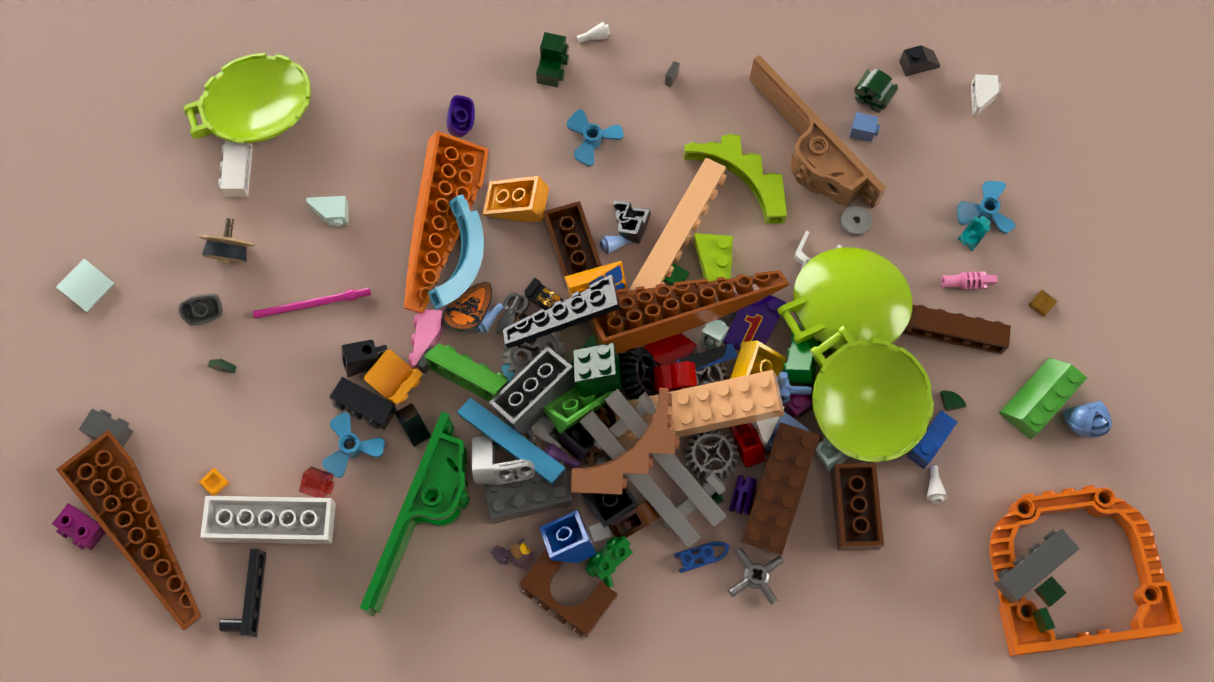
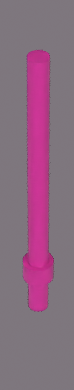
M370 287L359 290L349 289L344 293L253 311L254 318H260L348 300V302L354 301L356 298L371 295Z

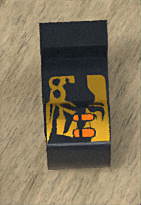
M534 278L524 290L529 301L543 310L552 308L554 303L559 300L563 302V299L558 294L542 285L541 281L537 278Z

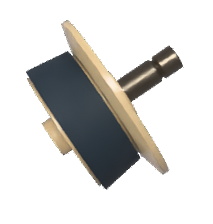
M226 218L224 237L199 235L200 239L206 241L202 255L218 259V263L230 264V261L247 262L246 247L255 246L254 243L232 238L234 219Z

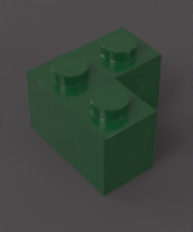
M544 32L540 45L541 58L536 72L537 83L558 87L559 82L563 81L565 75L563 68L569 62V45L566 44V36Z

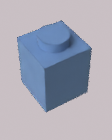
M856 112L849 137L871 142L874 135L877 136L879 132L878 117Z

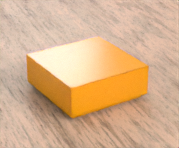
M215 468L199 481L212 496H216L229 484Z

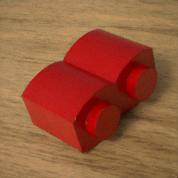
M678 362L653 368L655 392L659 393V388H668V392L697 386L695 363Z

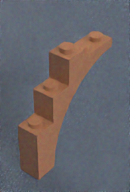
M659 388L658 403L653 418L644 434L630 449L606 463L592 467L572 469L571 492L622 494V488H627V476H623V473L648 474V468L653 469V456H649V453L675 454V449H679V436H675V430H667V427H671L672 415L668 414V406H672V394L668 393V388Z

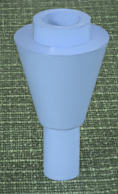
M602 236L600 247L602 251L609 254L625 244L633 242L622 236Z
M498 303L492 310H489L482 323L475 330L480 334H487L496 316L504 309L503 305Z

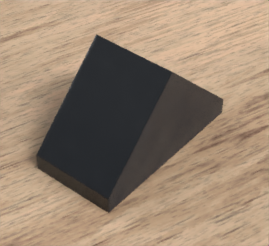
M412 403L395 412L397 419L414 447L431 438L426 425Z

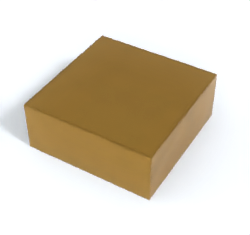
M1041 290L1028 306L1042 317H1045L1058 301L1044 290Z

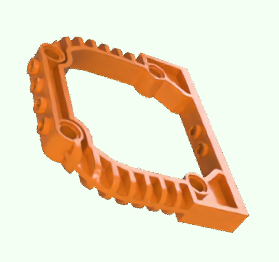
M1094 485L1082 487V490L1075 491V488H1067L1062 490V493H1055L1054 490L1045 491L1042 495L1035 496L1034 493L1022 495V498H1019L1009 506L1008 514L1003 516L994 527L989 542V556L996 582L999 579L997 575L1006 568L1010 570L1014 567L1013 562L1016 560L1014 538L1018 529L1034 523L1040 515L1085 510L1097 518H1113L1123 528L1127 536L1140 587L1133 593V599L1138 605V609L1129 623L1131 630L1111 633L1110 629L1097 631L1098 635L1090 636V632L1077 633L1076 638L1056 640L1053 630L1040 632L1032 612L1038 610L1034 602L1026 600L1025 596L1011 604L997 588L1001 604L998 607L1010 657L1175 635L1183 632L1170 581L1165 580L1164 569L1162 568L1161 558L1157 550L1158 547L1149 522L1138 509L1132 507L1126 501L1116 498L1111 489L1106 487L1095 488ZM1099 496L1104 498L1105 504L1100 502ZM1018 506L1024 508L1025 514L1019 512ZM1145 591L1150 594V600L1146 598ZM1021 607L1028 611L1027 617L1022 615Z

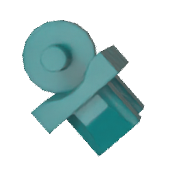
M975 216L958 237V240L973 251L991 229L989 227L991 221L985 216L980 218Z

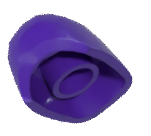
M455 95L449 104L446 125L450 135L463 137L468 134L474 125L475 108L472 99L469 97Z

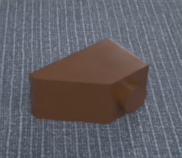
M647 500L608 526L615 537L620 538L623 535L627 538L658 519L659 515Z

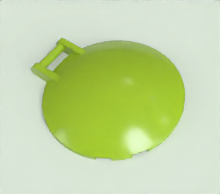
M256 53L237 58L221 67L222 71L215 77L211 76L205 84V91L200 96V100L186 104L183 109L184 113L188 116L191 126V137L194 139L214 134L221 139L235 143L261 142L282 134L302 117L310 102L311 84L305 70L298 63L296 64L291 61L289 57L279 54L270 56L266 55V53ZM200 113L203 124L199 126L195 114Z
M843 247L825 251L806 263L795 281L793 301L777 309L779 315L784 317L794 334V340L797 344L811 338L823 343L837 333V329L841 326L848 331L855 342L878 339L893 343L901 336L909 323L913 302L911 290L905 277L889 260L869 250ZM791 312H794L805 331L801 332ZM841 339L830 349L837 351L845 343Z
M843 326L837 329V333L821 345L810 349L811 355L821 367L813 388L812 402L814 415L821 432L837 450L857 460L882 462L904 455L919 443L927 431L930 418H932L934 401H932V385L921 363L910 352L884 340L872 339L855 342ZM842 339L845 345L825 358L822 353Z

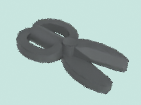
M511 293L506 297L504 308L507 313L500 319L497 325L496 332L498 334L505 326L508 327L516 322V315H519L520 312H526L529 307V299L526 295ZM515 298L511 307H508L510 300ZM524 300V306L518 310L521 302Z

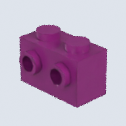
M69 503L52 523V525L58 528L56 533L64 538L70 536L74 539L72 544L82 550L84 547L92 550L106 533L98 522Z

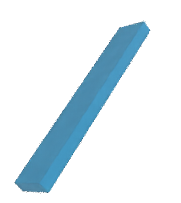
M471 397L458 410L457 414L516 459H525L533 462L535 473L551 485L566 470L563 465Z

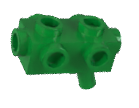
M622 535L620 538L616 536L607 540L605 546L600 551H596L597 555L590 557L585 563L587 566L585 567L586 572L592 578L597 577L600 580H604L605 585L612 587L611 574L616 571L618 565L633 553L629 548L631 544L628 539Z

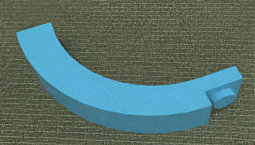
M463 194L449 201L461 236L460 258L450 278L444 284L428 292L435 310L451 303L469 288L477 276L483 258L484 236L481 220L477 210L470 212L469 204Z

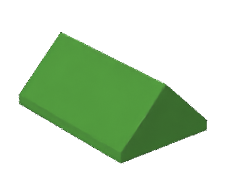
M577 386L545 405L543 410L561 434L580 422L592 410L595 412L606 405L605 399L614 391L581 397Z

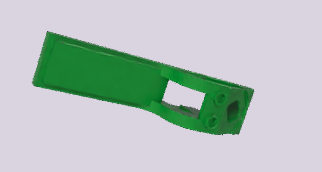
M441 412L360 605L362 611L373 617L381 611L415 526L422 523L438 527L451 525L459 518L463 508L466 509L469 504L470 497H468V481H466L465 469L467 450L463 440L452 437L455 427H453L452 419L448 413Z

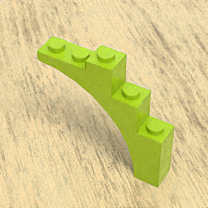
M727 134L721 136L720 143L711 141L701 144L696 142L684 144V160L704 161L705 158H708L725 166L728 171L738 176L756 196L763 211L765 224L785 223L787 212L782 174L768 173L763 175L761 154L748 153L742 155L740 135Z

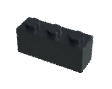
M344 377L340 379L330 395L335 408L340 411L345 409L351 412L350 415L357 420L362 418L368 421L367 424L377 430L378 428L385 430L397 411L393 403Z

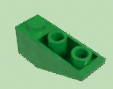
M797 324L798 327H799V329H800L801 332H802L803 330H802V328H801V325H800V324ZM791 333L792 344L787 350L788 360L784 363V372L788 374L789 382L813 383L816 365L814 357L810 353V346L807 340L797 344L794 340V334Z

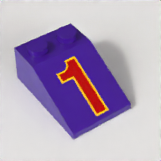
M769 295L738 310L723 343H732L737 350H740L742 342L758 340L766 345L780 318L777 309L787 302Z

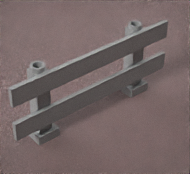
M618 389L605 399L608 405L620 417L609 429L593 410L580 420V423L595 439L594 443L601 451L605 450L611 459L627 451L617 439L619 436L630 429L640 439L649 426L642 417L647 413L652 415L657 405L645 392L637 399L639 403L634 407ZM651 453L688 496L675 507L648 474H624L663 518L661 520L668 529L672 528L689 548L701 536L685 517L698 508L713 526H716L727 515L710 496L715 492L720 495L726 490V485L713 470L706 475L707 481L700 485L674 454Z

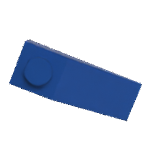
M941 410L927 428L923 438L907 457L924 469L939 451L957 424V421Z

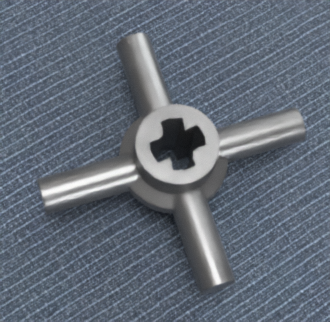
M742 548L735 551V554L746 569L743 575L744 580L728 590L730 595L734 597L747 587L760 589L771 605L777 602L778 599L767 585V582L769 580V572L784 563L783 558L779 555L763 566L758 563L753 564ZM753 572L761 575L759 581L757 578L755 580L752 578Z

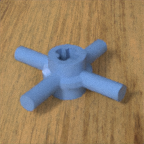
M781 372L779 377H777L782 403L790 400V394L811 395L812 393L811 387L789 385L786 372Z

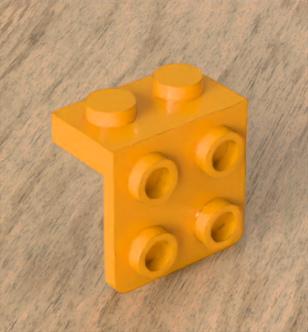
M388 349L368 370L363 379L386 400L397 405L398 403L402 404L409 396L407 392L411 388L414 389L421 382L420 377L423 373L418 369L411 368L397 354Z

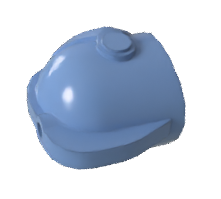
M1101 401L1079 405L1063 411L1065 424L1081 437L1098 438L1111 430L1112 420L1110 414Z

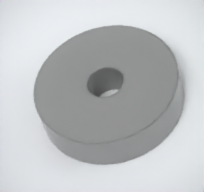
M860 206L847 208L840 219L842 230L853 237L866 234L872 224L870 213Z

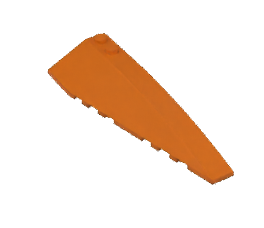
M436 131L428 139L409 253L404 309L417 313H424L430 300L428 292L434 289L438 282L442 269L448 261L447 258L450 252H452L460 234L449 201L463 194L470 210L484 181L489 151L488 148L440 131Z

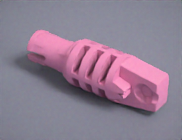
M961 272L959 275H943L941 277L942 288L959 287L962 290L987 289V285H994L998 282L997 275H986V272Z

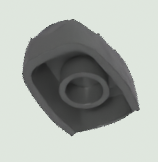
M213 293L200 294L184 299L180 303L178 310L181 318L190 326H194L219 318L222 315L223 306L219 295Z

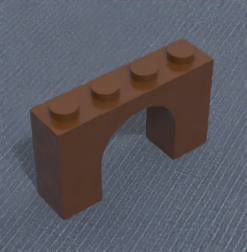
M546 548L519 583V586L522 588L520 592L529 599L534 597L538 600L537 605L546 612L549 609L556 614L554 618L563 625L566 622L573 627L571 631L577 636L582 637L584 635L588 638L615 601L618 593L600 581L588 599L582 604L574 607L559 604L553 598L550 586L552 579L565 562L552 561Z

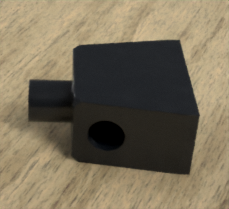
M373 340L341 345L342 362L347 377L368 371L381 355L388 350L387 345L375 347Z

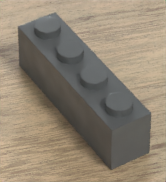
M1063 529L1057 532L1054 530L1050 531L1043 537L1046 541L1041 545L1038 542L1028 549L1029 555L1025 558L1021 555L1013 562L1014 567L1008 570L1006 568L997 575L999 579L994 584L1011 604L1022 598L1080 549Z

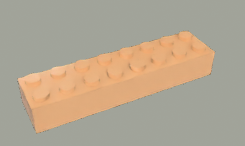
M773 370L668 392L672 394V406H668V414L672 415L671 427H667V430H675V436L679 437L784 416L778 378ZM659 394L649 396L656 405ZM637 399L628 401L633 407L639 403ZM615 413L617 422L620 419V417ZM647 413L642 417L648 425L654 413L652 415ZM630 429L618 437L619 442L625 448L632 447L639 440Z

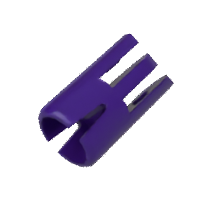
M744 475L737 477L729 511L734 512L736 509L737 513L742 514L744 511L745 515H749L757 485L756 479L749 476L747 479H744Z

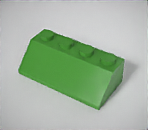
M439 343L424 356L429 370L488 402L509 383L507 377L502 373L497 372L495 374L490 371L487 365L473 362L470 356L456 353V350L447 344L443 346Z
M1048 358L999 414L1031 440L1043 429L1087 377L1072 364Z

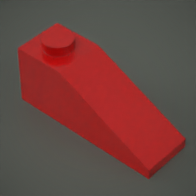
M751 423L728 427L735 445L738 446L739 456L746 468L765 462L763 444Z

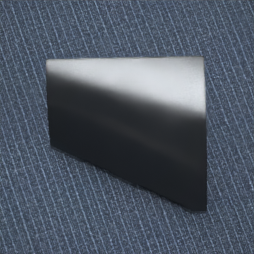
M614 200L613 204L619 234L629 241L640 244L651 216L650 209L632 207L631 202Z

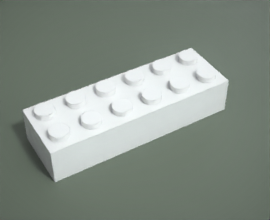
M205 496L200 538L206 542L333 544L336 503L332 498Z

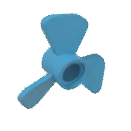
M582 109L575 111L567 121V128L583 135V143L575 150L574 158L588 167L594 165V149L601 145L602 139L621 140L624 137L620 125H613L601 130L598 125L589 124L586 114ZM590 135H595L596 137H595V138H590L589 136H590Z
M986 181L982 185L984 198L980 204L966 201L959 202L957 205L958 222L965 226L975 216L978 218L985 216L989 221L993 219L1003 234H1008L1015 228V223L998 213L1000 209L998 198L1005 190L1006 184L1000 181Z
M343 412L331 420V429L340 437L338 443L340 450L326 457L322 461V466L336 478L343 477L349 458H355L361 452L376 458L383 455L385 440L383 438H374L360 441L355 434L351 433V418L347 412ZM349 442H355V446L352 449H346V445Z

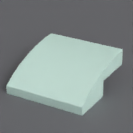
M83 259L56 288L85 312H88L115 283L87 260Z

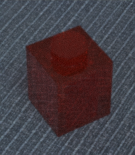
M311 466L303 473L299 492L316 498H324L333 491L335 484L332 482L334 474Z

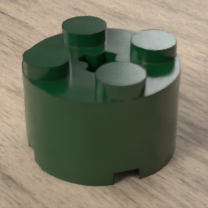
M867 69L854 88L855 100L861 104H869L873 111L880 113L881 110L888 106L898 91V85L892 84V78L888 74L878 69L873 71Z

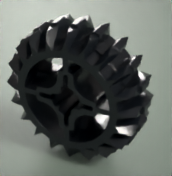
M633 348L623 353L622 358L619 359L620 380L622 389L625 390V395L630 400L638 399L644 392L648 396L656 395L653 368L657 366L656 361L653 360V355L644 348Z

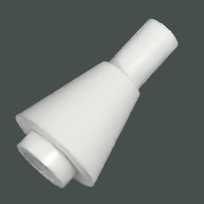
M601 22L587 33L578 35L577 38L579 43L587 40L609 39L608 35H611L608 24L604 25V22Z
M932 465L930 466L931 478L927 500L933 504H940L948 496L939 478L938 466Z

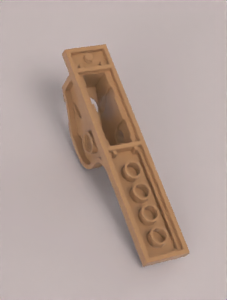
M760 55L754 58L750 82L801 135L796 141L794 153L790 161V169L797 182L807 190L827 196L844 207L859 195L872 208L877 206L886 186ZM828 183L832 184L836 192L830 188Z

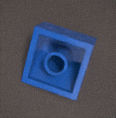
M578 510L539 527L552 561L579 563L597 555L587 527Z

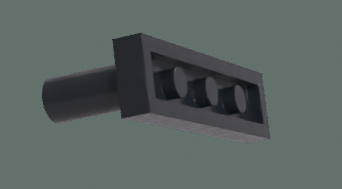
M250 549L242 619H221L219 622V630L221 632H241L240 635L246 637H257L266 552L260 549Z

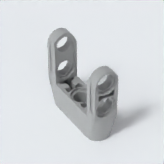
M532 427L527 431L529 435L525 437L529 441L533 439ZM484 434L472 438V474L475 484L500 485L528 480L534 477L535 465L533 462L520 459L496 464V450L503 448ZM523 467L531 468V470L527 472L521 471L520 469ZM506 470L509 471L510 474L501 475L500 472Z

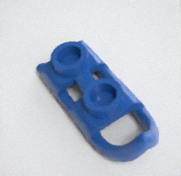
M720 541L710 542L675 553V558L680 557L683 568L679 569L680 573L723 559L729 551V544ZM712 546H724L725 550L719 557L715 558ZM700 551V553L692 554V552ZM702 558L703 562L695 564V560Z

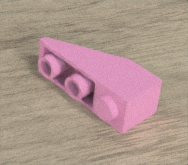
M425 309L424 313H418L414 317L416 333L412 334L411 345L414 348L413 353L409 354V364L413 369L419 370L417 363L428 348L433 349L442 337L444 314L441 310Z

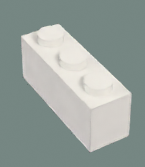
M225 140V144L222 145L223 161L220 162L222 176L218 180V187L225 197H248L253 150L252 143H235Z

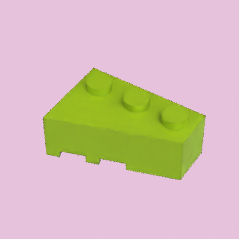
M694 233L693 246L697 253L703 279H707V281H715L717 277L731 279L733 236Z

